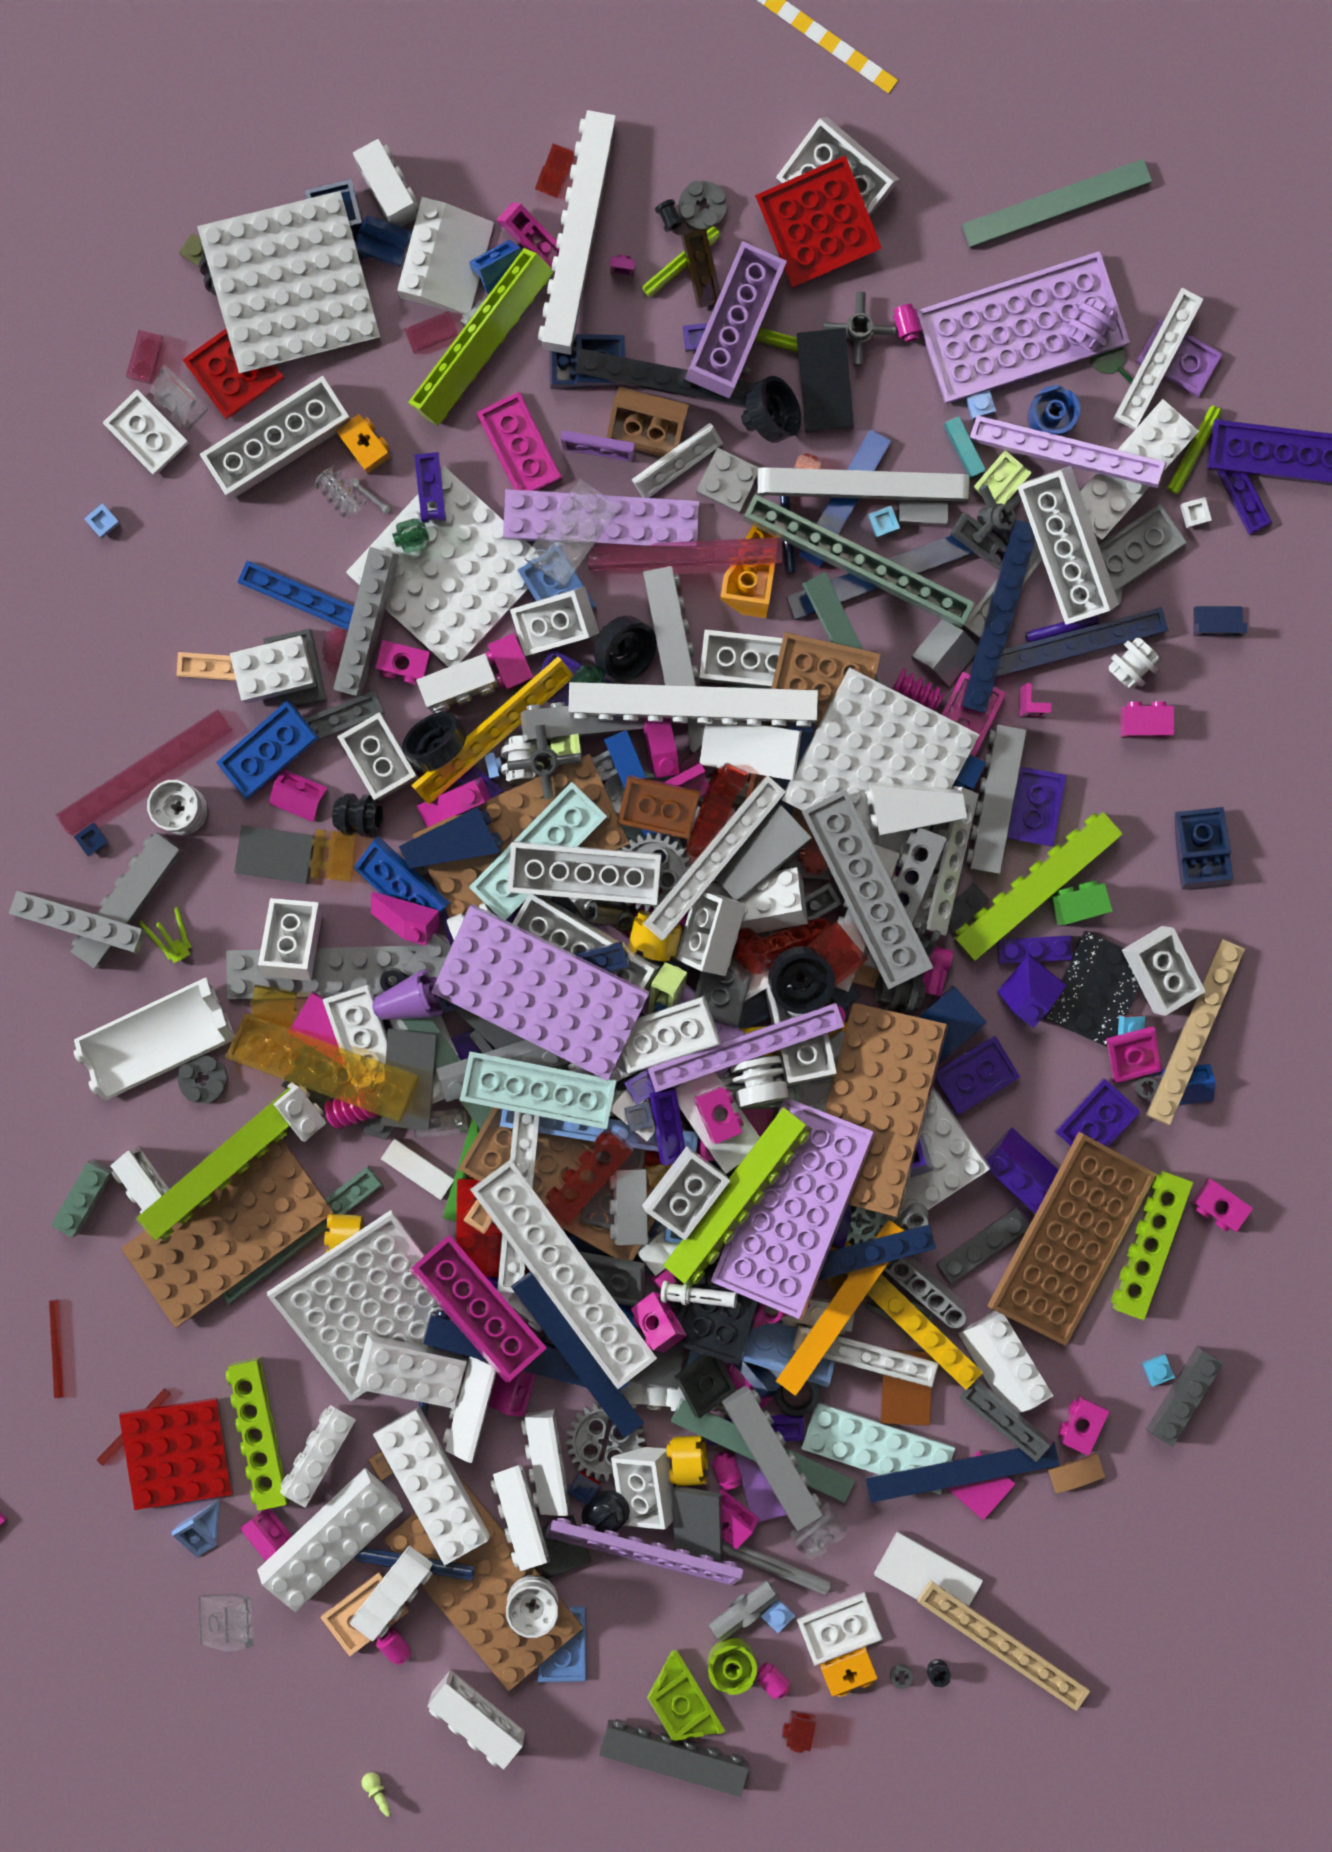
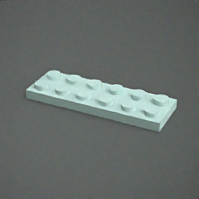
M572 781L514 841L578 847L607 815ZM511 844L469 886L491 910L504 920L529 895L507 892Z
M470 1051L460 1101L607 1129L617 1080L609 1079L607 1081L597 1076Z
M820 1402L812 1411L804 1436L805 1441L801 1445L802 1450L879 1475L951 1461L955 1451V1447ZM942 1489L934 1490L931 1492L941 1494Z

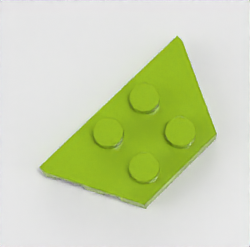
M677 1650L671 1651L647 1696L648 1701L672 1740L676 1741L689 1737L724 1733L725 1729Z

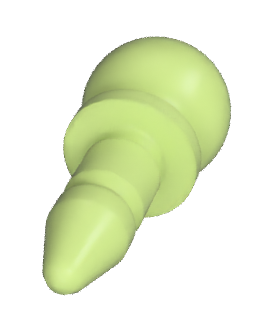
M374 1772L365 1774L362 1778L363 1789L369 1792V1798L375 1797L374 1799L377 1805L380 1806L381 1812L390 1817L389 1804L386 1802L383 1793H381L385 1788L381 1786L380 1776Z

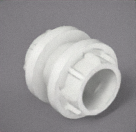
M1136 638L1132 643L1127 641L1124 646L1128 650L1121 658L1114 654L1111 657L1113 662L1108 666L1109 671L1129 690H1133L1137 685L1142 687L1145 684L1141 677L1148 670L1154 674L1159 670L1156 666L1161 661V657L1141 638Z
M523 735L510 737L505 741V746L501 748V757L508 761L530 759L532 753L538 749L537 741L524 742ZM537 762V764H538V765H539V764L542 765V766H543V769H544V764H542V763H540V762ZM507 763L501 767L502 775L506 776V780L512 785L520 786L540 777L531 768L508 771Z

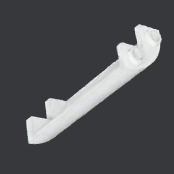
M205 977L74 1039L76 1046L74 1055L78 1063H83L89 1070L91 1077L89 1086L91 1091L95 1095L98 1094L103 1101H106L235 1040L236 1037L228 1016L223 1012L219 1004L220 1000L208 979Z

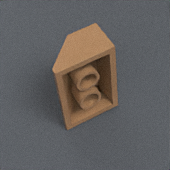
M619 386L613 401L606 438L635 443V450L663 457L680 445L689 405Z

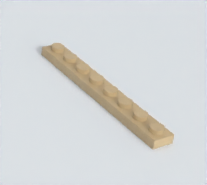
M1224 939L1220 941L1202 983L1206 992L1195 999L1147 1111V1117L1167 1126L1171 1124L1241 960L1244 948Z
M930 1580L917 1598L918 1603L1075 1711L1078 1710L1090 1693L1089 1688L934 1581Z

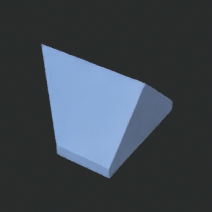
M220 1499L179 1523L172 1531V1536L196 1557L218 1545L217 1530Z

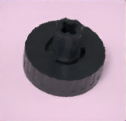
M769 376L749 387L746 395L747 410L743 411L741 416L742 424L746 427L747 431L753 432L756 430L764 439L771 443L781 442L799 432L801 427L800 406L794 392L783 379L777 376Z
M630 615L617 617L606 626H603V629L597 634L594 646L595 663L600 670L617 681L625 682L635 679L648 668L654 658L657 645L654 631L636 617Z
M434 713L420 720L409 730L402 743V752L416 770L422 772L436 770L449 763L462 750L466 740V732L452 713Z
M801 946L787 949L779 954L770 966L768 984L776 1002L789 1012L806 1014L818 1010L829 1001L834 992L835 975L831 965L821 952L811 947ZM812 980H815V981H813L812 986L809 987L807 990H804V991H796V990L793 989V988H795V989H804V988H807V987L811 984Z

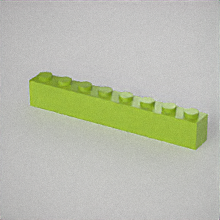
M523 248L409 400L408 404L426 420L439 426L447 417L454 404L460 400L469 384L475 380L484 364L490 360L491 355L499 344L505 340L511 328L520 320V316L526 308L533 303L535 296L541 288L548 283L554 271L537 253Z
M1095 812L1084 820L1086 825L1080 831L1077 828L1071 831L1065 837L1068 840L1062 846L1059 844L1055 845L1047 852L1049 857L1045 861L1041 862L1039 859L1029 868L1031 873L1025 878L1022 875L1010 884L1013 887L1006 894L1003 891L992 899L994 904L989 909L983 907L974 915L975 921L970 925L965 923L955 931L957 936L953 940L971 961H976L1122 835L1121 831L1104 812L1098 815Z
M290 1088L286 1089L136 1217V1221L155 1242L159 1238L162 1241L167 1239L174 1232L172 1227L180 1222L183 1225L193 1216L191 1211L197 1205L201 1208L213 1199L210 1196L211 1193L216 1189L220 1192L231 1183L229 1178L237 1173L240 1176L250 1167L248 1162L254 1156L257 1159L261 1158L269 1151L266 1147L273 1140L278 1143L288 1134L285 1130L290 1125L274 1106V1103L285 1095Z
M783 1107L730 1176V1182L687 1239H682L663 1266L686 1285L693 1286V1284L699 1283L705 1274L703 1271L709 1264H713L719 1257V1250L722 1246L728 1244L733 1239L734 1231L738 1225H742L749 1218V1211L754 1204L757 1205L762 1201L767 1187L773 1185L778 1180L779 1172L783 1166L788 1165L794 1159V1152L799 1145L802 1146L807 1142L812 1128L790 1110Z

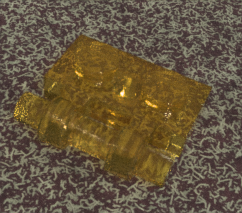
M316 829L315 839L312 838V846L314 848L312 860L309 862V867L311 868L310 877L320 878L321 869H327L326 879L351 882L357 834L351 833V836H346L339 831H332L331 840H324L325 830ZM323 847L330 848L328 862L322 861Z

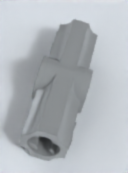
M766 1579L747 1595L742 1594L732 1601L726 1611L709 1623V1627L716 1638L722 1642L739 1628L752 1624L760 1616V1612L780 1597L773 1585Z

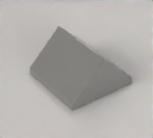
M941 620L911 657L949 687L975 656L978 647L962 629Z

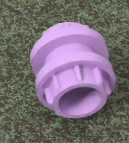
M1095 298L1089 299L1087 304L1081 303L1078 308L1083 313L1079 321L1071 319L1068 325L1071 329L1068 332V336L1081 347L1095 352L1100 346L1105 347L1108 341L1103 337L1107 329L1115 331L1118 325L1115 322L1118 318V313Z

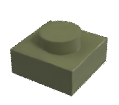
M191 233L179 251L180 256L198 268L199 261L203 257L202 253L204 252L201 239Z

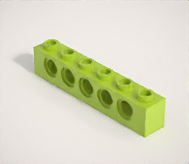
M1160 1171L1159 1175L1156 1174L1152 1183V1188H1154L1152 1197H1148L1144 1205V1211H1146L1143 1221L1140 1220L1136 1227L1137 1239L1135 1244L1132 1243L1128 1250L1127 1257L1130 1258L1127 1267L1123 1266L1120 1272L1119 1280H1122L1119 1289L1114 1290L1111 1298L1112 1308L1116 1311L1145 1320L1193 1185L1192 1181L1164 1171ZM1170 1192L1172 1195L1171 1202L1163 1205L1161 1201L1162 1195ZM1157 1215H1162L1164 1218L1162 1226L1154 1227V1218ZM1149 1238H1154L1156 1242L1152 1250H1146L1145 1242ZM1146 1261L1147 1270L1143 1273H1138V1263ZM1138 1284V1294L1130 1296L1128 1292L1130 1286Z
M261 1357L231 1363L228 1366V1370H226V1380L228 1385H232L231 1404L233 1409H237L236 1428L238 1433H242L241 1452L243 1457H247L248 1466H246L245 1470L248 1481L251 1480L253 1490L250 1491L253 1505L256 1504L258 1511L287 1505L290 1499L280 1493L285 1473ZM246 1380L252 1384L251 1392H246L242 1389V1381ZM249 1404L254 1405L257 1408V1415H249L246 1411V1406ZM254 1428L259 1429L262 1432V1439L253 1438L251 1430ZM256 1453H264L267 1456V1463L258 1462ZM261 1477H269L272 1480V1486L265 1487L261 1483Z

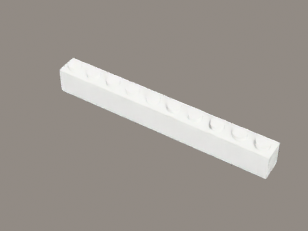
M587 110L586 118H581L579 133L582 134L581 142H576L574 156L578 157L577 164H572L570 179H573L572 188L568 187L565 202H569L568 209L563 210L561 225H564L563 234L558 233L556 248H560L559 255L553 258L552 271H555L554 280L549 279L547 294H551L549 303L545 302L543 317H546L545 326H540L538 340L542 341L543 350L570 355L572 352L616 127V115Z
M569 682L568 712L570 715H574V719L588 720L589 716H599V720L612 721L613 717H623L624 721H638V717L648 718L649 722H663V718H673L674 723H687L688 719H697V723L712 724V720H722V724L735 725L737 721H747V725H762V721L772 722V726H786L787 722H796L798 727H811V723H816L818 690Z

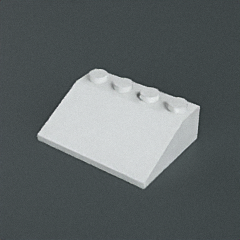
M828 117L818 119L776 177L781 183H784L846 155L869 216L874 213L900 180Z
M422 197L397 289L400 298L467 315L472 310L480 281V276L471 270L469 261L487 252L494 222L450 204Z

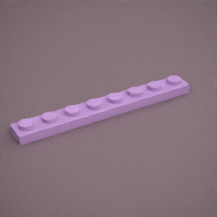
M981 416L976 417L970 435L971 441L1155 488L1159 487L1166 466V462Z
M833 1003L818 1010L792 1017L726 1040L719 1045L663 1062L647 1069L655 1092L842 1028L844 1024L837 1004Z

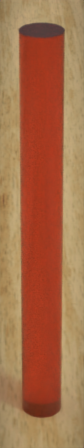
M55 1299L49 1300L54 1398L64 1397L59 1300Z
M164 1388L145 1409L161 1406L171 1393ZM122 1433L97 1458L99 1464L104 1466L124 1445Z

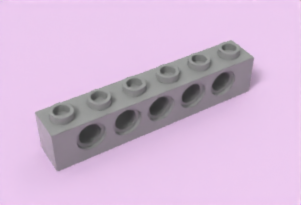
M921 827L916 828V831H910L906 842L910 846L907 853L902 852L897 866L901 868L898 875H893L891 878L897 894L905 893L909 897L908 903L903 907L911 923H913L947 839ZM919 847H923L927 851V856L922 861H917L914 858V851ZM910 870H914L918 874L917 881L912 884L905 881V874ZM866 944L862 958H864L863 964L879 970Z

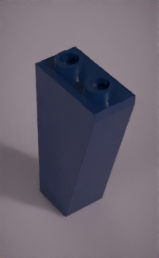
M477 807L400 845L399 848L410 869L497 854L503 851L501 848L503 841L498 832H493L490 826L493 822L488 811Z

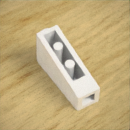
M872 782L868 783L869 790L865 791L867 803L872 805L874 813L870 815L872 829L877 830L879 835L967 818L964 796L960 790Z

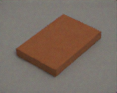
M628 775L617 823L689 839L700 791Z
M890 1349L933 1361V1358L926 1351ZM883 1374L880 1422L885 1424L930 1426L931 1387Z

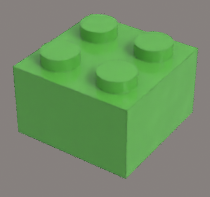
M1097 880L1079 884V890L1074 891L1073 887H1068L1056 891V896L1050 897L1057 926L1113 912L1105 883L1098 884Z

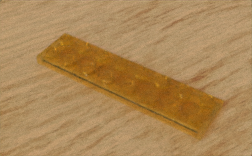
M246 1013L242 1017L225 1057L233 1062L398 1123H402L420 1078L409 1072Z

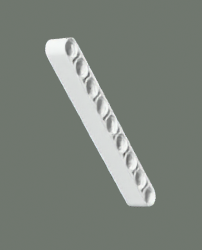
M759 468L758 494L769 496L968 501L969 475Z

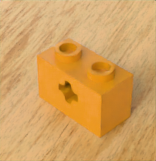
M357 414L337 429L336 432L365 472L369 474L390 458L387 451L390 449V446L382 436L380 438L376 437L373 433L376 428L368 417L363 419L360 414ZM364 438H365V439L369 442V444H370V445L367 446V447H366L364 444H362V442H361V440L364 439Z
M866 1646L820 1664L832 1697L835 1695L838 1697L845 1696L851 1692V1689L858 1686L860 1688L868 1687L874 1683L873 1680L877 1679ZM850 1669L853 1673V1675L850 1677L846 1673V1670Z

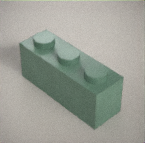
M96 1160L88 1161L51 1226L71 1238L79 1235L113 1176V1170Z

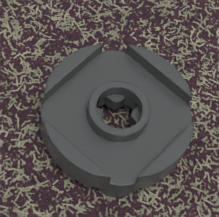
M693 181L683 190L679 199V212L684 219V223L689 228L696 231L703 229L707 231L712 226L715 227L721 224L725 218L727 202L725 192L719 186L709 181ZM702 200L706 201L707 205L710 206L709 209L705 208L703 212L699 211V206L696 205L698 202H702Z
M206 1054L184 1063L179 1068L178 1085L180 1091L192 1102L208 1103L216 1100L221 1096L228 1082V1074L223 1063ZM200 1072L203 1075L209 1076L205 1086L197 1082L196 1078L199 1077Z

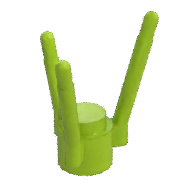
M178 907L174 908L182 943L180 939L172 941L162 924L158 922L156 925L168 943L166 947L143 921L138 922L143 930H146L148 936L165 953L167 959H171L174 964L191 955L188 949L192 947L188 941Z

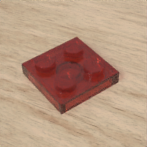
M837 921L806 946L818 950L826 957L835 975V987L868 960Z

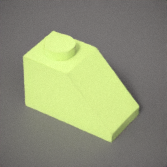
M579 734L550 740L551 745L547 746L554 750L557 755L581 753L582 757Z
M664 963L651 984L648 1013L653 1012L658 1002L668 1008L678 1005L686 985V971L677 966Z

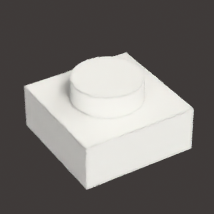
M1205 497L1180 505L1186 528L1212 521Z

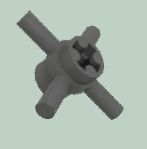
M866 292L856 293L855 314L846 323L823 322V330L845 328L848 340L854 343L853 366H862L863 344L869 341L872 335H896V326L874 325L870 316L865 314ZM856 323H861V328L866 330V333H855L853 329L856 328Z
M983 485L979 488V491L987 507L981 508L978 512L977 521L983 527L973 538L976 542L980 543L990 532L1000 533L1004 544L1007 546L1010 536L1009 529L1012 528L1015 522L1013 509L1022 501L1021 496L1015 494L1005 505L1002 503L996 504L988 485Z
M545 724L535 725L538 749L532 753L530 759L507 761L508 771L531 768L535 774L541 776L543 798L552 799L551 775L556 772L559 765L582 763L581 753L557 755L554 750L547 747ZM542 755L551 758V763L547 769H543L542 765L537 764V760L541 759Z

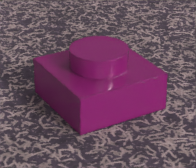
M627 255L611 256L610 273L634 276L635 260H632Z

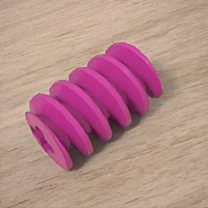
M903 668L892 689L936 711L946 691L939 695V686L931 691V682L922 686V677L914 681L915 674L912 672L906 677V669Z
M368 1087L366 1091L363 1089L358 1091V1094L353 1092L350 1096L344 1095L341 1099L329 1100L325 1103L324 1108L329 1123L336 1129H342L345 1126L349 1127L361 1121L377 1117L380 1113L381 1105L377 1091L372 1087Z

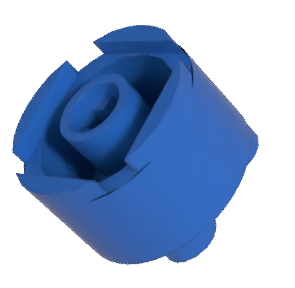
M1059 385L1048 386L1035 396L1029 406L1027 414L1029 426L1034 430L1064 437L1078 421L1080 403L1077 396L1071 390L1069 391ZM1051 409L1053 412H1058L1056 417L1054 414L1049 413Z

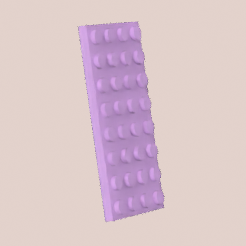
M1100 251L917 310L923 330L922 336L945 404L1115 350L1130 343ZM1093 298L1105 303L1118 313V318L1115 322L1118 325L1115 331L1107 329L1103 336L1108 341L1105 347L1100 346L1095 352L1081 347L1068 336V332L1071 329L1068 324L1071 319L1079 321L1083 315L1078 309L1081 303L1087 304L1089 299Z
M471 904L466 912L431 992L607 1081L615 1069L650 994L649 991L474 904Z
M788 1098L783 1100L779 1112L784 1107L812 1128L809 1132L810 1137L804 1145H799L796 1149L794 1159L780 1170L778 1180L773 1185L767 1187L762 1201L757 1205L754 1204L749 1211L750 1216L742 1225L739 1224L735 1229L733 1239L723 1249L711 1282L802 1320L876 1133Z

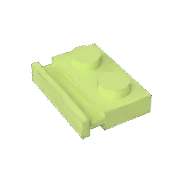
M1005 450L973 489L981 495L979 488L983 485H988L996 504L1002 503L1005 505L1018 490L1017 486L1024 483L1032 472L1024 468L1019 461Z

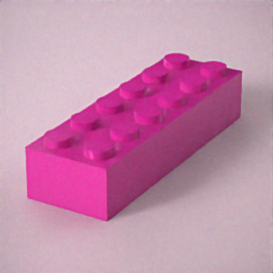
M450 1235L446 1236L408 1269L505 1382H510L547 1348Z

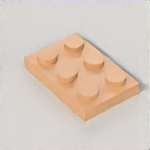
M380 1571L320 1617L349 1657L371 1641L349 1623L360 1606L384 1578ZM403 1604L404 1610L396 1620L392 1618L387 1624L391 1626L409 1611L407 1606Z

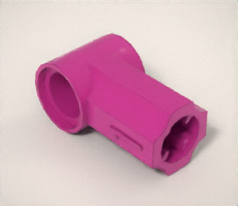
M934 947L933 952L929 956L933 968L924 972L923 976L926 986L925 993L941 996L946 973L951 966L953 950Z

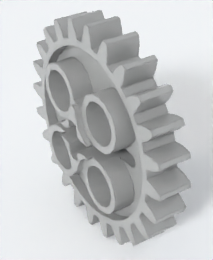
M647 833L646 840L642 835H638V843L634 840H629L631 848L622 847L624 851L656 853L658 850H662L666 854V860L660 867L659 885L662 888V893L658 891L657 905L636 903V909H640L645 905V911L650 912L652 906L654 910L658 907L690 868L686 863L691 860V857H683L687 849L678 850L680 842L676 841L671 844V836H667L662 840V833H657L655 839L652 833ZM667 873H671L675 878L674 884L671 887L667 886L664 882V876Z
M594 1401L593 1409L590 1410L585 1405L584 1415L580 1412L576 1413L579 1421H570V1424L575 1429H567V1434L572 1436V1438L566 1439V1444L573 1445L568 1449L567 1453L575 1454L571 1462H580L578 1466L579 1471L587 1468V1477L594 1472L595 1480L599 1479L600 1474H604L605 1480L608 1481L609 1474L614 1476L612 1460L608 1457V1453L611 1450H618L622 1454L644 1448L638 1444L645 1441L644 1436L638 1435L644 1431V1428L640 1426L624 1438L623 1436L615 1435L613 1430L616 1426L612 1422L604 1459L600 1461L601 1439L605 1436L607 1422L610 1418ZM592 1421H600L603 1424V1428L599 1431L592 1430L590 1428ZM593 1444L597 1447L598 1451L595 1454H587L584 1450L585 1446Z

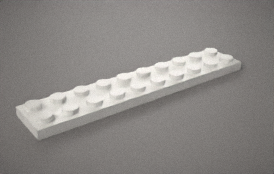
M508 1160L470 1189L617 1389L657 1359L511 1160Z

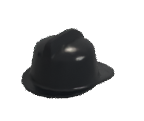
M612 1490L603 1491L583 1508L581 1517L583 1524L594 1526L595 1531L604 1533L605 1530L616 1532L628 1520L630 1508L627 1500L620 1493Z

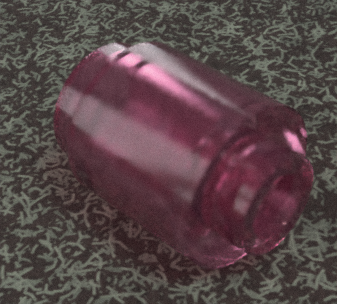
M332 627L331 631H326L321 653L324 655L323 661L340 664L347 637L345 635L346 630Z

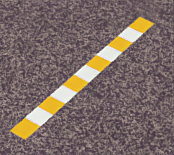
M757 0L888 94L898 81L786 0Z

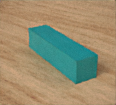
M958 416L945 422L944 428L970 480L983 474L985 468L960 417Z

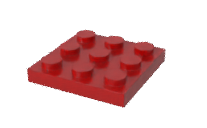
M226 328L182 359L226 420L285 379L276 365L239 373Z

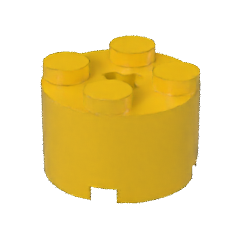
M638 911V915L634 918L628 948L635 954L637 950L644 952L643 957L652 960L669 961L670 956L675 959L683 930L682 927L677 923L668 936L661 941L643 925L651 913Z
M328 1214L327 1229H330V1231H325L324 1245L329 1246V1249H326V1253L363 1229V1216Z
M700 1435L677 1436L670 1440V1444H667V1458L672 1459V1469H669L671 1484H676V1486L707 1484L708 1476H703V1470H708L706 1444L701 1442L704 1437Z

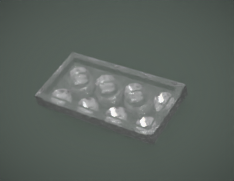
M579 479L528 551L524 560L565 587L615 517L620 506Z

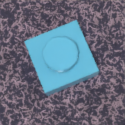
M892 506L868 514L876 538L900 529Z
M1119 1015L1118 1035L1145 1028V1016Z
M1165 1354L1142 1362L1152 1387L1175 1378Z

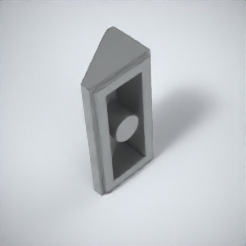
M899 500L898 524L946 527L948 525V502Z

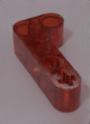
M725 762L714 771L686 846V854L698 858L725 826L735 796L745 787L749 772L728 762Z
M815 918L809 920L808 924L793 926L761 938L751 928H740L732 954L747 971L753 974H762L770 971V966L775 958L787 949L806 946L819 952L825 950L829 944L830 923L826 919Z

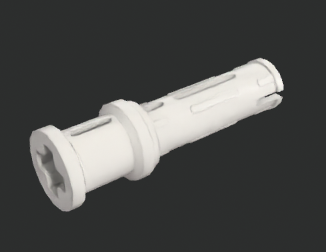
M666 1280L662 1284L661 1302L663 1303L675 1301L681 1302L682 1305H687L693 1302L736 1308L738 1294L736 1292L693 1288L686 1284H670Z

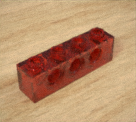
M612 1129L607 1133L602 1131L594 1141L596 1143L595 1147L591 1151L586 1149L578 1158L580 1162L574 1170L570 1167L562 1176V1184L558 1188L553 1186L545 1195L547 1199L545 1207L566 1225L575 1218L633 1153V1147ZM601 1151H606L610 1154L611 1158L607 1162H600L597 1159V1154ZM584 1170H591L594 1173V1178L586 1181L581 1178L580 1174ZM568 1188H573L578 1192V1195L574 1199H568L565 1197L564 1191Z

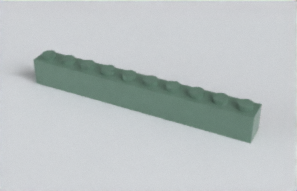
M757 494L754 495L744 515L743 521L958 628L965 624L975 603Z

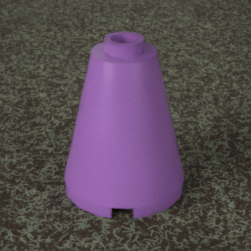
M423 969L376 996L372 1004L374 1014L382 1020L435 1018L441 1016L443 1009L440 1010L441 1002L439 996L431 993L437 981L436 976L431 977L428 974L432 972L430 969Z

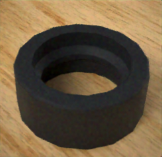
M807 1381L812 1389L809 1401L801 1406H793L784 1399L782 1386L774 1394L777 1405L783 1412L791 1416L809 1414L816 1408L820 1400L821 1390L819 1384Z

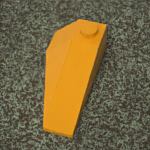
M752 526L745 542L724 575L720 599L742 615L766 618L779 538L755 526Z

